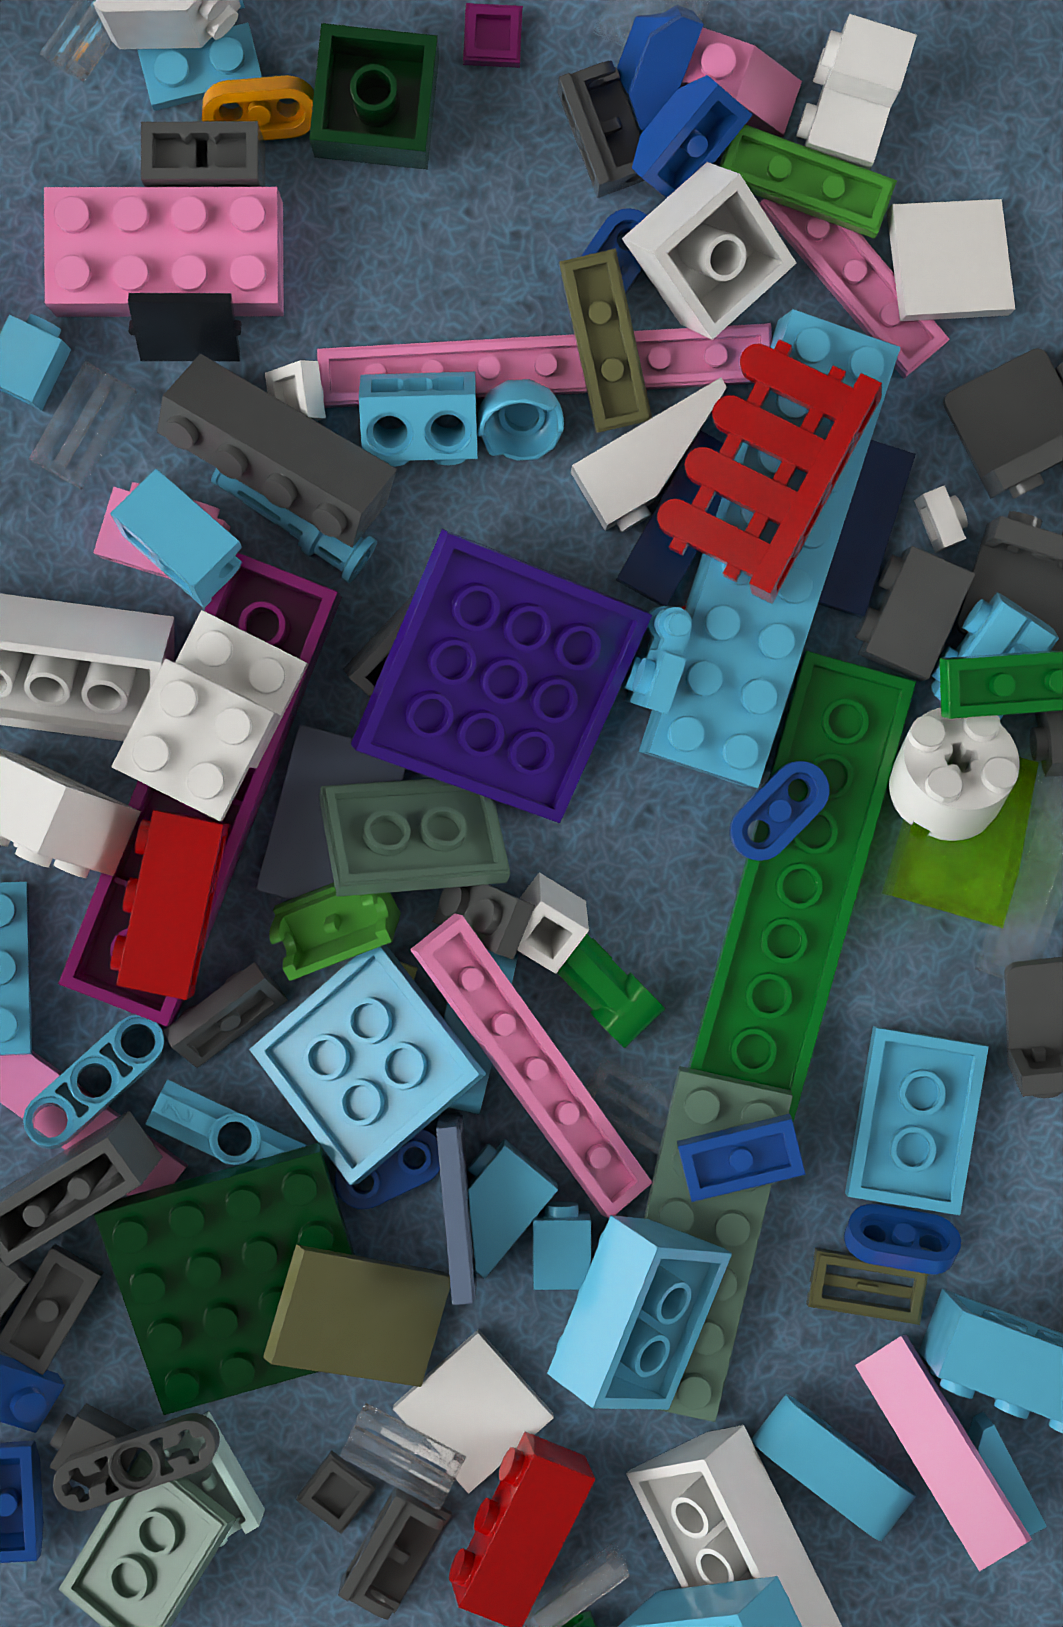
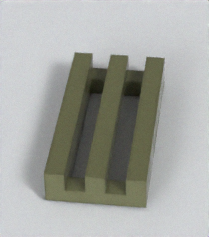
M815 1248L814 1266L810 1276V1290L806 1300L808 1307L920 1325L928 1274L873 1265L857 1259L850 1253ZM828 1264L914 1278L913 1286L827 1273L826 1268ZM823 1286H834L911 1299L910 1308L822 1295Z

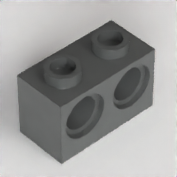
M258 121L141 122V181L144 187H265V141Z

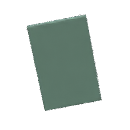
M434 778L321 786L319 801L337 897L507 883L511 872L495 800Z
M147 1451L140 1452L128 1474L142 1477L152 1471L153 1463ZM165 1460V1466L171 1467V1465ZM182 1477L110 1502L59 1590L102 1627H171L237 1518L187 1477Z

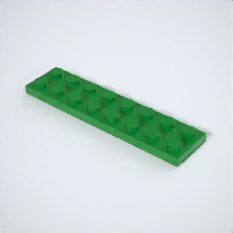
M805 651L802 656L769 778L785 764L796 761L809 762L819 767L826 775L830 789L829 798L824 808L777 856L762 861L746 858L688 1065L690 1069L791 1090L793 1096L788 1114L791 1115L793 1122L916 685V681ZM795 779L789 784L788 794L792 800L799 802L807 796L808 787L804 781ZM757 820L751 840L759 843L766 839L768 828L763 821Z

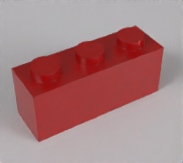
M153 810L151 820L142 819L135 844V854L143 855L139 878H129L123 900V912L131 913L126 936H117L111 957L110 968L119 971L116 986L188 1000L194 996L230 824L165 810Z
M526 1431L517 1448L511 1447L506 1452L499 1470L500 1483L492 1499L485 1498L481 1503L474 1521L475 1533L467 1550L461 1548L457 1552L449 1573V1581L452 1583L458 1608L507 1627H523L595 1482V1476L585 1455Z

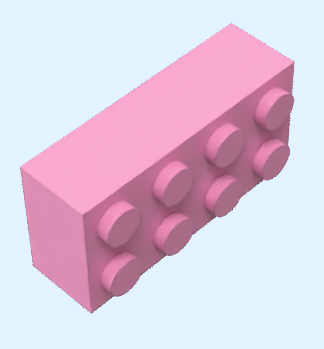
M44 187L45 305L56 317H131L128 305L129 293H231L235 316H284L283 202L277 187Z

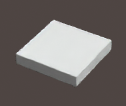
M1002 199L891 205L887 210L900 321L1009 316L1015 310Z
M479 1329L424 1377L421 1387L414 1386L393 1406V1410L468 1494L501 1465L506 1452L511 1447L517 1448L525 1431L535 1435L554 1418L553 1412Z

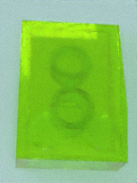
M1019 757V774L1014 787L995 819L983 832L974 837L957 841L940 840L929 836L930 831L913 822L910 825L903 819L882 894L1003 928L1019 874L1039 762Z

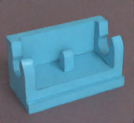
M157 469L146 477L110 513L122 536L203 608L212 601L211 598L234 576L242 564V561L235 556L242 548L239 540Z

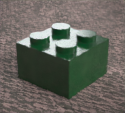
M321 23L309 137L314 158L428 170L439 64L438 35Z

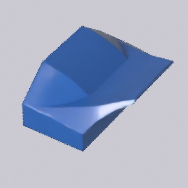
M676 5L664 13L641 15L634 19L617 70L620 81L628 93L641 130L646 129L681 86L704 25L693 10Z
M708 75L678 88L641 133L632 169L667 198L706 162L713 164L753 114Z
M36 1441L0 1443V1563L37 1561L42 1552L44 1520L41 1464Z

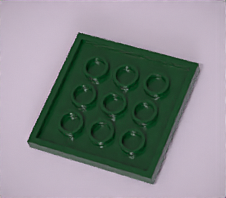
M320 1143L123 1197L94 1213L163 1415L319 1372L273 1365L265 1360L263 1356L296 1245L355 1255Z

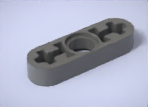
M189 1413L70 1455L57 1470L53 1480L54 1494L57 1500L67 1509L86 1511L199 1472L210 1464L218 1450L220 1443L219 1431L214 1422L208 1417L198 1413ZM184 1430H189L193 1438L203 1436L206 1442L202 1444L198 1451V1456H194L190 1448H184L171 1454L168 1459L171 1467L165 1466L164 1449L180 1443L185 1435ZM157 1438H163V1446ZM131 1447H139L147 1451L152 1459V1471L142 1477L128 1474L121 1463L123 1451ZM102 1457H108L109 1475L95 1480L89 1488V1494H85L81 1486L71 1487L69 1481L76 1473V1468L80 1469L83 1476L101 1472L106 1465ZM111 1479L116 1486H111Z

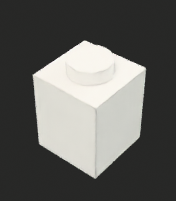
M539 872L520 897V899L535 905L517 951L556 974L589 931L587 907L585 900Z

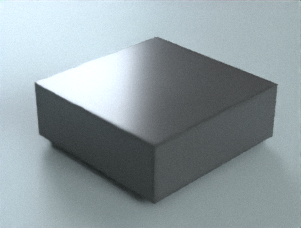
M331 1450L299 1492L296 1501L342 1534L375 1491L377 1484Z

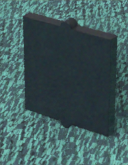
M231 293L128 294V305L132 319L129 321L128 332L136 338L140 361H194L199 354H202L212 361L240 362L238 336L241 334L242 323L239 320H235Z

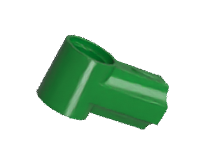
M586 934L557 973L592 1008L590 1011L591 1015L623 1048H626L666 1008L631 972L627 975L598 942Z

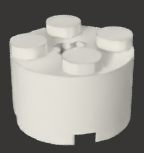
M941 708L931 710L913 722L896 757L889 778V791L892 802L904 820L910 825L915 822L929 830V836L947 841L964 840L974 837L983 832L995 819L1017 781L1020 763L1017 747L1011 735L1001 725L998 715L948 719L941 717Z

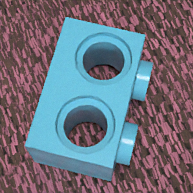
M475 372L360 375L359 413L362 449L393 467L415 460H433L440 465H456L464 462L466 459H478ZM449 414L458 417L462 422L455 427L445 428L436 424L434 420L439 416ZM385 416H394L401 419L404 424L397 429H386L381 427L377 421Z

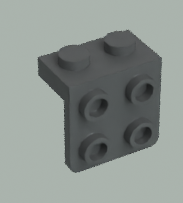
M1039 348L1032 349L950 391L944 397L943 406L990 499L1007 490L1010 491L1013 499L1045 483L1040 473L1058 464L1063 469V384L1044 350Z
M1009 511L1008 517L999 516L987 523L972 570L975 576L957 617V630L961 634L967 635L968 631L963 628V624L972 608L981 599L989 603L996 592L1051 626L1059 637L1051 650H1063V533L1060 535L1041 529L1043 522L1041 519L1016 511Z
M1063 956L1012 962L1004 971L1007 1064L1023 1097L1053 1098L1063 1092Z

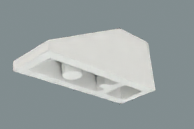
M722 378L717 379L572 465L571 474L605 531L617 524L621 532H624L651 516L647 506L656 500L709 418L715 403L723 396L727 386Z

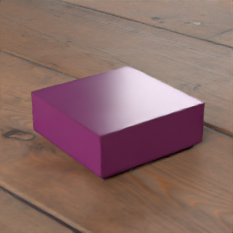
M466 3L463 65L520 68L523 6Z

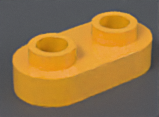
M289 75L221 81L212 85L204 94L202 121H258L264 140L296 138L310 130L314 90L303 79ZM294 99L296 100V102L292 104H285L279 100ZM237 103L240 106L229 109L224 107L223 104Z

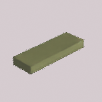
M616 248L559 261L596 433L650 420L652 414Z

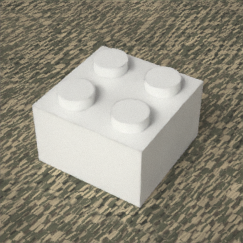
M706 162L622 238L679 323L711 340L797 264L742 176L737 172Z

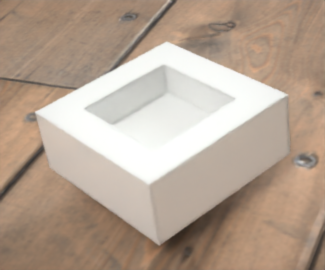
M300 360L265 373L268 394L314 421L326 418L323 401L324 392L321 385L318 361Z
M945 485L924 493L914 500L935 553L966 539L962 530L968 527L966 513L956 495L949 497Z

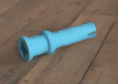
M217 468L212 475L211 482L231 493L272 523L289 532L290 535L299 540L298 546L301 547V551L304 554L311 556L315 553L342 572L341 578L348 583H351L357 577L377 545V540L368 536L366 538L360 537L352 548L335 537L321 533L313 524L286 508L272 504L264 495L237 479L223 475Z

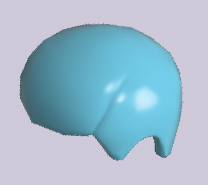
M530 379L506 380L491 389L481 402L477 418V436H481L491 456L504 455L516 461L538 460L556 447L564 430L563 411L556 396L549 388Z

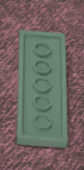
M681 1066L678 1068L644 1219H650L725 1248L732 1253V1256L669 1410L661 1411L716 1422L772 1183L691 1202L677 1141L786 1115L789 1113L793 1095L791 1090Z

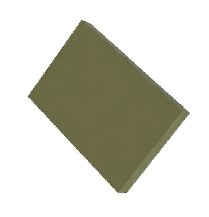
M296 1245L263 1358L273 1365L421 1387L450 1290V1275L444 1271Z

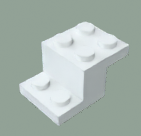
M201 610L176 662L165 658L111 767L218 821H223L249 767L257 769L309 664Z

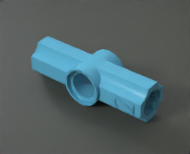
M167 1079L145 1124L232 1166L308 1146ZM240 1122L250 1132L251 1141L249 1147L239 1155L226 1154L218 1145V1133L227 1123Z

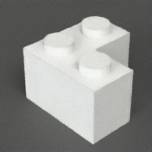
M849 14L841 33L831 30L813 78L814 83L823 85L817 105L806 103L796 137L806 139L804 146L870 170L878 151L890 108L900 92L917 35Z

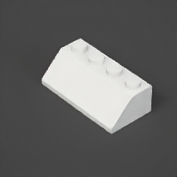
M0 593V725L124 741L165 658L174 662V617Z
M744 1425L706 1432L626 1473L682 1588L778 1576L802 1627H842Z

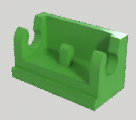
M333 882L275 905L273 908L275 917L269 930V937L272 945L281 941L284 943L286 957L283 958L282 969L289 981H292L392 942L401 912L390 892L337 897Z

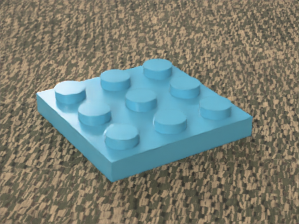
M386 944L355 956L249 1049L350 1185L359 1184L486 1075Z

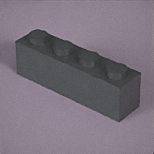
M202 354L198 355L162 396L157 433L166 437L174 446L187 450L215 466L223 475L237 479L264 495L272 504L286 508L313 524L321 533L327 536L335 537L353 548L387 504L397 471L396 468Z

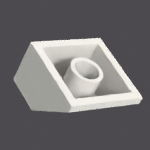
M96 0L93 3L111 41L119 49L202 48L211 37L218 40L233 27L238 19L237 11L241 7L239 0Z

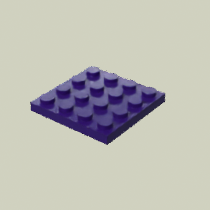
M442 529L351 745L358 752L561 823L652 614L642 608Z

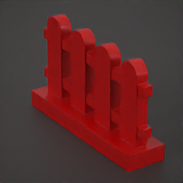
M780 339L774 349L764 344H752L744 349L740 356L741 371L746 379L755 383L748 399L745 401L737 396L727 395L715 403L712 410L714 424L721 432L728 435L719 453L707 447H699L687 455L685 460L687 476L693 483L701 486L692 504L680 499H670L660 506L657 514L661 530L673 538L669 545L672 551L683 556L687 547L690 546L726 564L727 566L723 571L724 577L734 582H737L741 573L752 577L749 582L751 593L773 604L882 398L881 382L860 373L854 386L851 387L843 383L846 371L833 365L828 375L805 365L789 357L793 350L792 345ZM770 391L809 409L800 427L762 409ZM824 417L834 422L826 439L815 435ZM743 443L782 461L773 479L734 461ZM796 469L807 474L798 492L787 487ZM716 494L754 513L745 531L707 513ZM769 521L779 525L770 544L760 539Z

